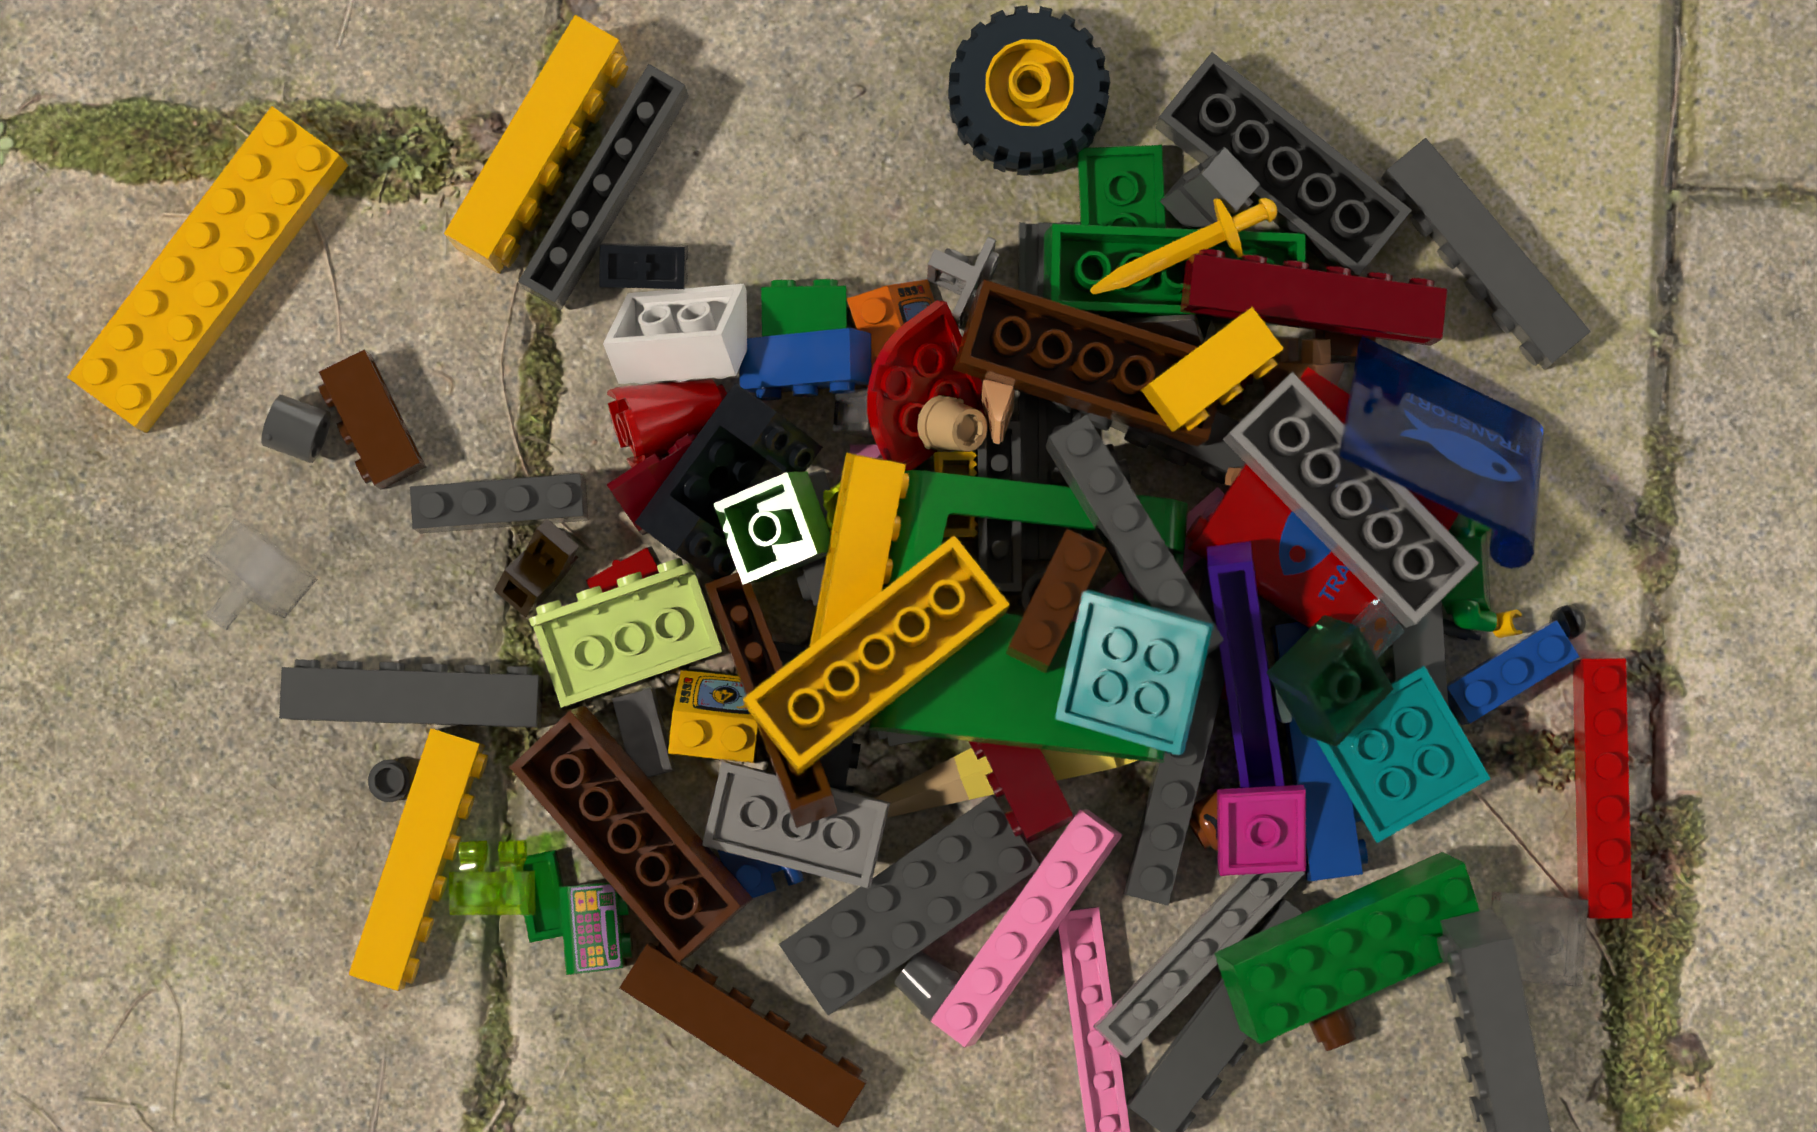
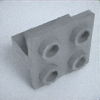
M989 236L974 266L968 264L969 258L949 248H946L944 253L934 249L928 262V281L960 295L952 313L959 330L963 321L967 322L977 288L984 279L991 281L998 266L997 261L1000 254L994 252L996 240Z

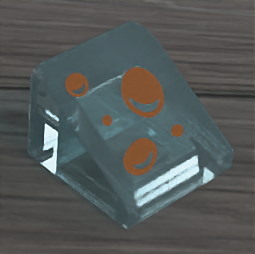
M1373 600L1343 630L1373 662L1405 632L1381 600Z

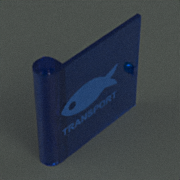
M1362 337L1357 349L1339 456L1491 528L1489 551L1493 561L1498 565L1509 569L1527 565L1532 560L1535 550L1544 444V429L1540 422L1387 347Z

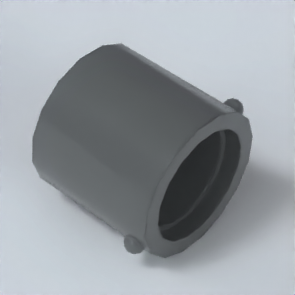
M279 395L266 417L261 437L262 446L313 463L326 440L331 413L291 397Z

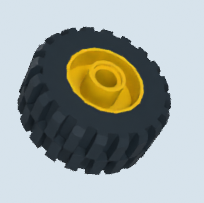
M1026 5L1016 6L1014 14L1006 16L1003 10L992 14L991 21L988 24L984 25V23L979 22L971 29L970 38L962 40L956 50V59L951 63L948 86L949 112L952 123H956L958 128V136L964 145L968 143L971 145L974 156L982 162L986 158L994 162L993 168L1005 172L1008 167L1018 169L1017 175L1029 176L1030 170L1040 169L1041 174L1054 172L1055 166L1060 163L1067 166L1076 160L1077 154L1083 148H1089L1093 143L1097 131H1100L1109 100L1110 77L1109 71L1105 70L1104 67L1106 58L1101 47L1095 48L1093 46V36L1086 28L1079 31L1074 27V18L1065 13L1061 19L1051 16L1052 8L1040 6L1039 13H1028V6Z

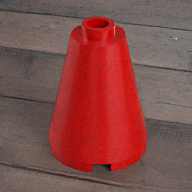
M700 379L683 382L619 386L608 390L607 395L615 399V401L608 403V408L621 448L629 446L633 453V457L627 458L629 465L634 467L653 454L657 457H662L668 453V450L680 438L687 434L697 433L698 435L727 395L722 384L716 386L713 379Z

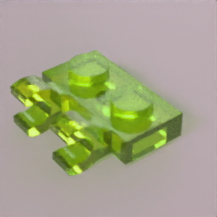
M487 840L460 842L459 858L461 871L449 872V915L535 914V871H523V865L527 858L526 840L499 842L500 871H483L488 857Z

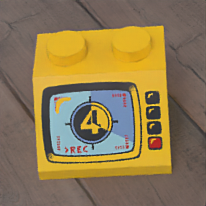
M681 670L672 712L668 754L756 764L760 732L755 718L744 705L743 698L746 695L738 676Z

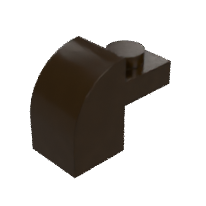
M546 519L536 528L526 550L504 570L494 591L527 618L570 571L578 559V556L575 554L579 545L572 540L565 530L558 528L550 520Z

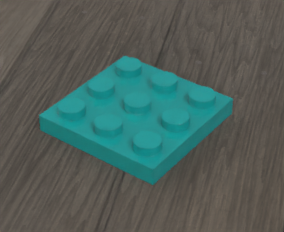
M1092 590L1083 591L1055 719L1176 755L1183 754L1214 624Z
M1424 665L1310 729L1376 843L1491 779Z

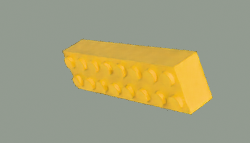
M271 106L67 378L132 426L148 433L349 165L337 152Z

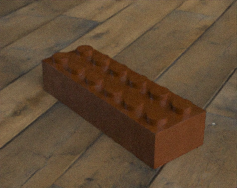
M985 279L976 290L953 367L954 371L983 380H991L1013 386L1015 390L1196 447L1209 439L1219 404L1217 399L1207 406L1205 410L1210 416L1190 431L1183 424L1172 432L1141 390L1198 347Z
M586 706L570 710L509 767L678 963L696 952L753 900L751 895L711 849L702 846L703 840Z

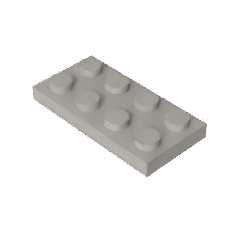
M722 761L702 846L869 888L872 883L890 802L830 787L837 813L796 828L775 773Z

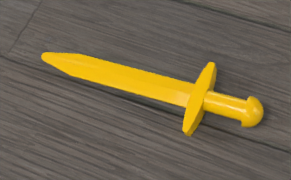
M1215 198L1213 202L1217 222L1118 267L1092 286L1090 292L1092 294H1099L1127 287L1190 258L1193 254H1198L1201 249H1209L1224 241L1227 242L1235 256L1240 258L1243 256L1238 232L1264 220H1267L1269 223L1272 222L1277 215V206L1271 199L1261 198L1258 205L1231 217L1223 202L1219 198Z

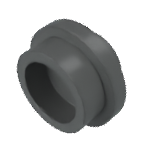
M383 760L377 763L371 769L368 776V786L371 793L377 799L384 802H396L405 797L410 790L412 782L408 768L396 760Z

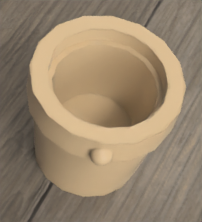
M941 395L931 398L923 406L918 417V433L926 449L931 448L944 452L951 450L972 451L977 449L986 437L987 423L985 417L977 409L965 405L961 398L957 399Z

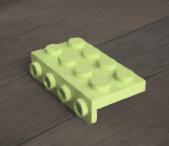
M677 558L657 565L659 573L643 579L641 572L633 573L617 579L618 588L602 593L601 587L596 586L577 593L578 601L562 607L560 600H556L535 608L538 615L529 618V621L537 636L561 708L723 652L693 565L690 563L683 565L681 558Z

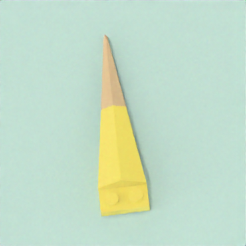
M972 748L874 799L890 802L888 818L994 795L985 776L993 771L986 757L977 760ZM1041 749L1056 781L1114 769L1137 761Z

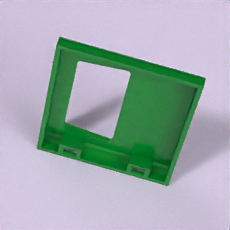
M906 470L904 473L909 474V485L905 498H899L896 515L901 518V527L896 542L891 541L888 558L892 559L893 568L888 584H885V588L942 545L947 518L952 514L1095 530L1070 487L931 471ZM1136 495L1175 561L1183 571L1189 505L1183 501L1170 498ZM1133 592V602L1140 604ZM1005 614L872 717L869 722V730L1160 763H1163L1165 758V751L1055 719L1075 630V621H1071L1047 672L1044 673L1006 654L1023 616Z

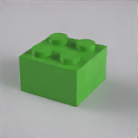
M808 471L786 472L714 503L742 584L765 582L827 556L831 534Z

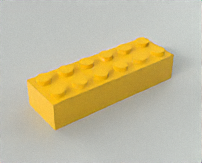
M574 15L444 232V235L457 250L499 274L504 266L509 268L515 262L521 250V245L518 242L526 230L531 232L541 218L543 210L539 208L547 194L552 196L558 190L564 178V173L561 170L569 158L574 160L584 146L586 138L582 135L590 122L596 124L607 106L604 98L612 86L618 88L628 71V66L625 65L627 58L619 39L581 17Z
M953 536L744 697V705L795 771L801 774L1005 615L1010 604L958 539Z

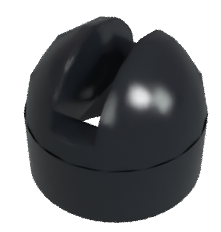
M1564 605L1555 609L1549 619V623L1558 621L1568 639L1578 637L1584 631L1586 625L1583 612L1573 605ZM1563 612H1570L1576 631L1571 632Z

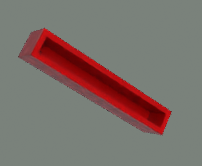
M1626 658L1579 659L1573 661L1578 917L1589 919L1632 918Z

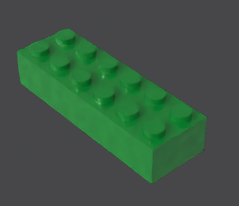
M1051 224L1044 233L1043 298L1115 320L1118 318L1193 314L1180 312L1185 265L1189 258L1124 288L1099 294H1092L1090 289L1118 267L1200 229ZM1238 232L1243 255L1262 256L1267 258V264L1283 266L1284 261L1305 262V234ZM1226 241L1209 248L1225 252V258L1241 260V257L1235 256ZM1193 314L1197 316V319H1212L1213 323L1230 324L1235 320Z
M1440 852L1219 950L1214 954L1240 1031L1257 1043L1263 1044L1442 963L1437 943V937L1443 936L1440 920L1478 912L1480 909L1465 862Z

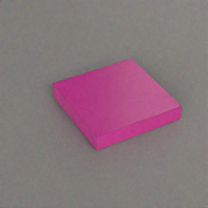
M1303 785L1217 789L1218 872L1220 876L1306 871V789Z

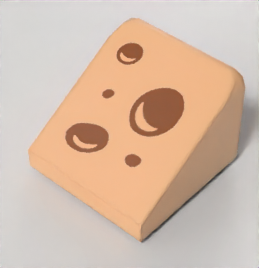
M984 380L982 386V406L993 443L1000 445V442H1003L1013 413L1015 390H1013V386Z

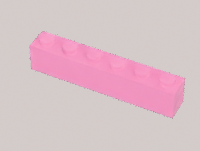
M1079 809L930 1022L963 1047L976 1044L1123 834L1090 810Z

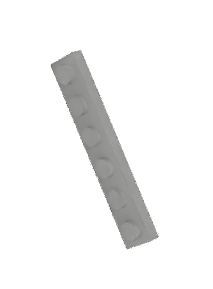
M1300 871L1239 875L1093 1027L1123 1057L1127 1058L1218 964L1214 953L1239 942L1305 873Z

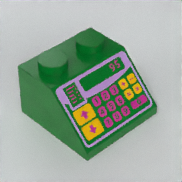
M609 882L559 887L566 975L627 967L626 959L633 958V941L631 932L624 933L623 915L630 914V906Z

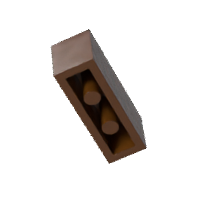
M364 349L319 371L324 382L318 386L319 391L329 409L334 406L336 407L342 419L341 422L337 423V428L347 446L354 444L360 456V459L356 460L355 464L366 484L372 481L374 486L382 490L426 468L370 353Z
M1066 529L1008 646L1007 655L1044 673L1047 672L1080 605L1082 593L1087 590L1107 548Z

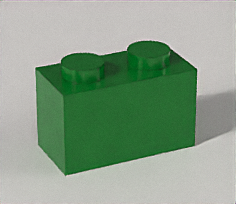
M817 279L813 281V286H796V281L773 280L771 281V287H761L762 337L848 328L846 286H838V280Z

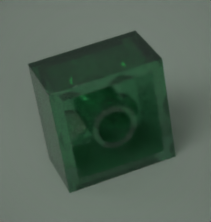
M1327 615L1322 616L1266 672L1302 734L1337 747L1393 690L1390 681L1360 628L1357 625Z

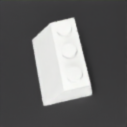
M732 284L628 293L603 342L618 384H648L650 382L671 380L683 382L690 379H723L729 376H736L747 352V293L745 285Z

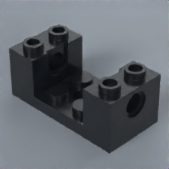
M735 383L634 523L673 553L712 579L717 580L731 575L737 567L725 534L718 529L721 523L714 503L746 490L767 460L785 473L804 472L811 466L813 460L823 447L774 409ZM719 467L715 477L709 480V476L712 473V471L715 468Z

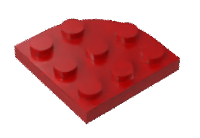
M936 300L899 327L884 344L870 375L867 392V415L871 432L883 459L906 464L905 471L913 470L931 457L934 452H937V450L925 448L917 428L919 414L923 406L931 398L939 395L957 399L961 398L965 405L977 409L985 417L982 406L983 384L981 379L953 370L962 336L947 302Z

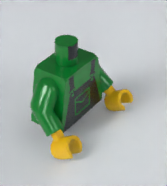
M1512 506L1490 507L1487 511L1459 514L1448 531L1478 564L1441 599L1447 614H1452L1453 621L1457 626L1484 632L1493 631L1494 635L1498 638L1523 633L1522 630H1517L1513 625V618L1522 617V613L1519 610L1494 613L1491 611L1487 531H1515L1517 525H1509L1507 521L1508 513L1516 511V508Z

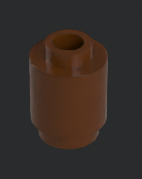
M1348 1005L1309 1022L1317 1043L1322 1042L1326 1051L1339 1048L1357 1039L1354 1031L1357 1025Z

